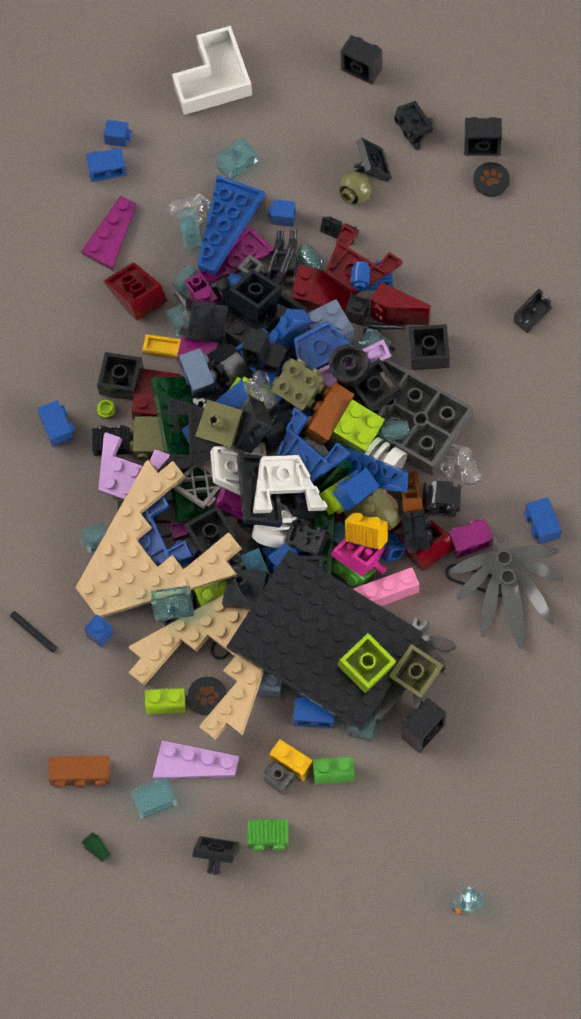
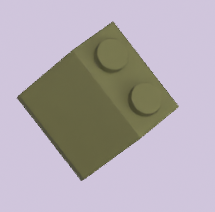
M411 644L389 677L408 692L422 698L444 665Z

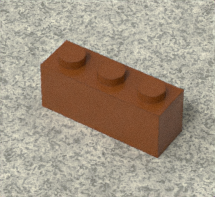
M336 382L331 386L327 385L321 394L323 398L321 401L318 400L313 407L315 412L312 416H309L310 419L307 421L306 428L303 431L305 435L320 445L329 440L354 396L353 393Z
M109 755L49 757L50 785H54L56 788H64L66 785H73L74 787H85V785L104 787L105 784H110L111 761Z

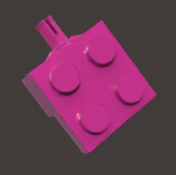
M345 537L331 554L332 557L362 577L373 568L382 575L387 570V567L378 562L386 546L378 550L377 548L374 549V547L371 548L356 543L353 544V542H346Z

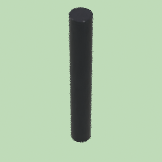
M16 611L11 613L10 617L52 653L56 651L57 646Z

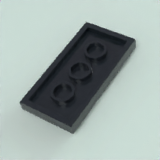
M239 453L236 458L244 524L280 528L283 521L279 494H270L272 511L270 513L253 512L259 464L262 456Z

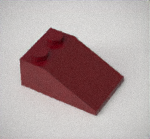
M135 262L104 280L105 285L126 311L136 320L145 317L148 313L167 302L161 284Z
M298 265L291 298L310 311L337 300L345 313L351 292L326 277L325 271Z
M381 282L371 298V317L375 321L385 324L429 325L431 321V305Z
M143 369L131 408L133 421L135 417H158L151 379L153 377H180V374Z
M430 520L431 527H428L433 535V540L430 541V549L419 550V552L410 554L406 548L404 552L423 571L454 550L449 534L432 520ZM401 521L387 532H395L402 544H404Z

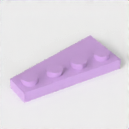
M162 741L153 780L164 778L235 777L239 756Z

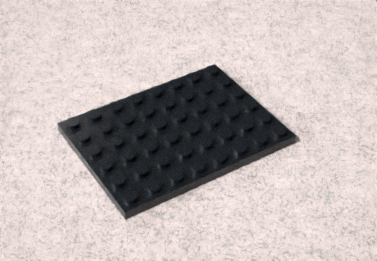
M288 550L226 648L362 732L393 682L389 675L410 645H416L423 632L291 550ZM369 633L396 660V663L365 693L338 666V663L344 655Z

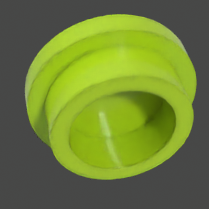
M102 400L97 405V413L102 418H109L116 411L115 404L110 400Z

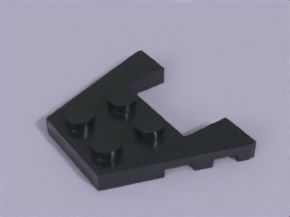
M170 397L168 398V415H189V455H169V464L174 461L182 470L210 460L212 448L223 445L195 436L205 408Z

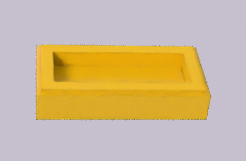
M146 334L142 352L143 354L177 358L181 339Z

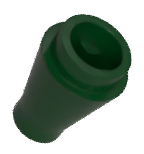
M92 832L82 841L83 848L101 862L111 855L99 834L96 835Z

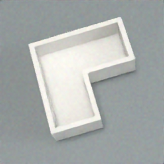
M231 26L196 35L198 49L204 65L172 74L174 88L184 115L252 96L251 82Z

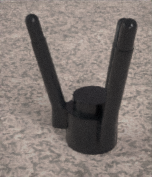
M366 322L364 336L368 337L369 342L376 343L380 341L376 337L380 336L381 329L404 330L405 325ZM386 344L388 349L392 351L395 350L394 347L390 346L389 344Z

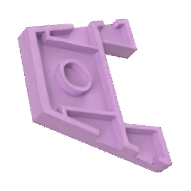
M105 432L98 490L124 500L143 466L115 457L122 439ZM154 450L150 462L159 473L161 468L167 462L169 463L170 454Z

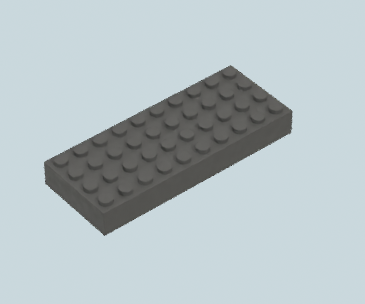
M354 339L350 341L352 344H355L361 347L362 349L366 348V346L355 341ZM291 348L288 355L290 358L297 360L296 349ZM389 359L383 360V364L400 385L402 394L375 412V414L385 420L373 441L380 437L384 440V443H390L389 451L397 447L407 453L406 461L433 476L473 418V407ZM337 382L339 385H341L342 387H344L345 389L354 394L351 400H354L363 406V404L360 402V400L357 398V396L349 386ZM318 393L317 397L323 398V395Z

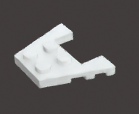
M260 442L259 446L251 454L266 456L265 443ZM233 445V448L227 446L213 447L210 451L213 483L240 495L236 457L239 453H250L235 448V445Z
M299 455L262 456L259 464L253 508L254 513H270L272 511L270 494L305 493L308 511H322L327 508L325 500L322 501L319 496L320 492L317 486H314L311 482L310 474Z

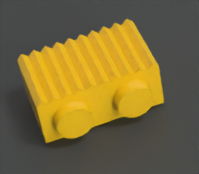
M352 513L345 520L346 542H353V544L356 543L371 548L374 547V549L377 548L379 550L388 541V522L380 520L378 517L370 518L363 516L361 513Z
M281 739L270 752L271 763H279L288 771L294 773L295 777L301 779V782L306 779L314 767L312 759Z

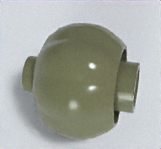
M349 172L342 176L339 183V193L343 201L353 205L363 204L371 196L372 185L366 174Z

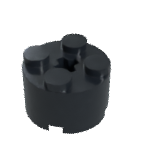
M351 343L344 344L334 349L330 355V370L333 377L339 383L353 386L360 384L366 378L369 372V362L361 347ZM351 361L353 366L347 368L345 364H349Z
M432 481L431 485L428 486L427 483H424L422 507L426 511L425 514L436 516L437 513H445L447 517H455L456 512H459L461 508V485L458 484V487L453 486L454 482Z

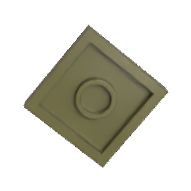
M207 400L195 436L233 448L244 411Z

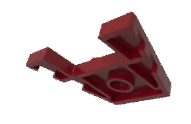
M344 223L325 276L354 295H357L361 291L355 290L351 286V273L355 262L363 261L369 264L371 269L369 286L400 267L403 264V260L388 252L378 266L348 247L357 237L358 232Z

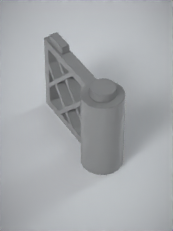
M211 459L191 466L184 473L186 477L173 487L174 490L203 509L206 506L210 508L216 501L215 496L221 489L219 485L209 487L208 480L213 479ZM198 467L204 471L205 476L194 477L193 471ZM205 480V488L195 489L194 481ZM184 482H192L193 489L185 490L180 486ZM207 492L208 497L201 501L197 498L196 493Z

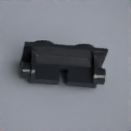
M332 216L322 217L320 232L338 239L341 233L342 222L332 218ZM346 224V225H348L349 227H351V228H353L354 230H356V231L358 232V234H359V230L357 229V227H355V226L353 227V226H351V225H349V224Z

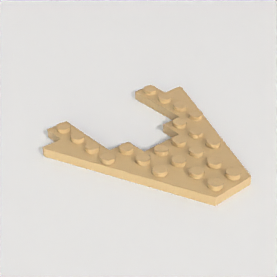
M147 460L144 463L75 587L93 612L101 618L223 581L237 575L227 561L242 548L230 533H227L185 569H183L173 555L157 566L138 542V539L152 529L142 513L186 477L174 461L159 473L150 461Z
M224 595L129 646V650L138 656L140 660L128 673L144 686L182 642L197 652L211 638L235 656L223 671L236 681V684L199 726L202 731L214 740L219 737L227 726L243 735L264 671L226 648L250 609L223 607Z

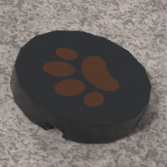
M487 162L476 169L473 176V184L479 193L481 192L487 197H496L503 194L509 186V173L501 164Z
M205 676L198 678L188 689L190 707L198 714L208 716L227 694L225 686L214 677Z

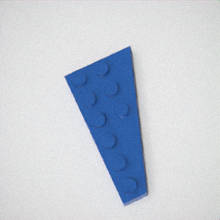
M217 175L206 223V232H204L203 246L199 255L198 270L212 275L216 274L265 198V191Z

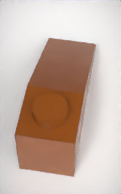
M417 471L408 472L407 491L400 492L403 513H412L419 509L423 510Z

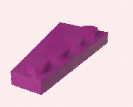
M120 196L82 249V255L113 271L116 258L120 253V247L126 237V231L136 210V203Z
M249 226L241 233L215 275L201 270H197L196 274L201 272L210 285L221 278H227L231 273L239 272L238 266L249 254L260 261L272 255L275 249Z

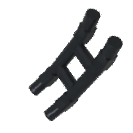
M277 230L275 250L264 276L272 281L273 274L278 273L273 281L278 285L285 281L294 251H296L298 245L297 230H290L288 249L284 250V230ZM279 257H284L282 266H276Z

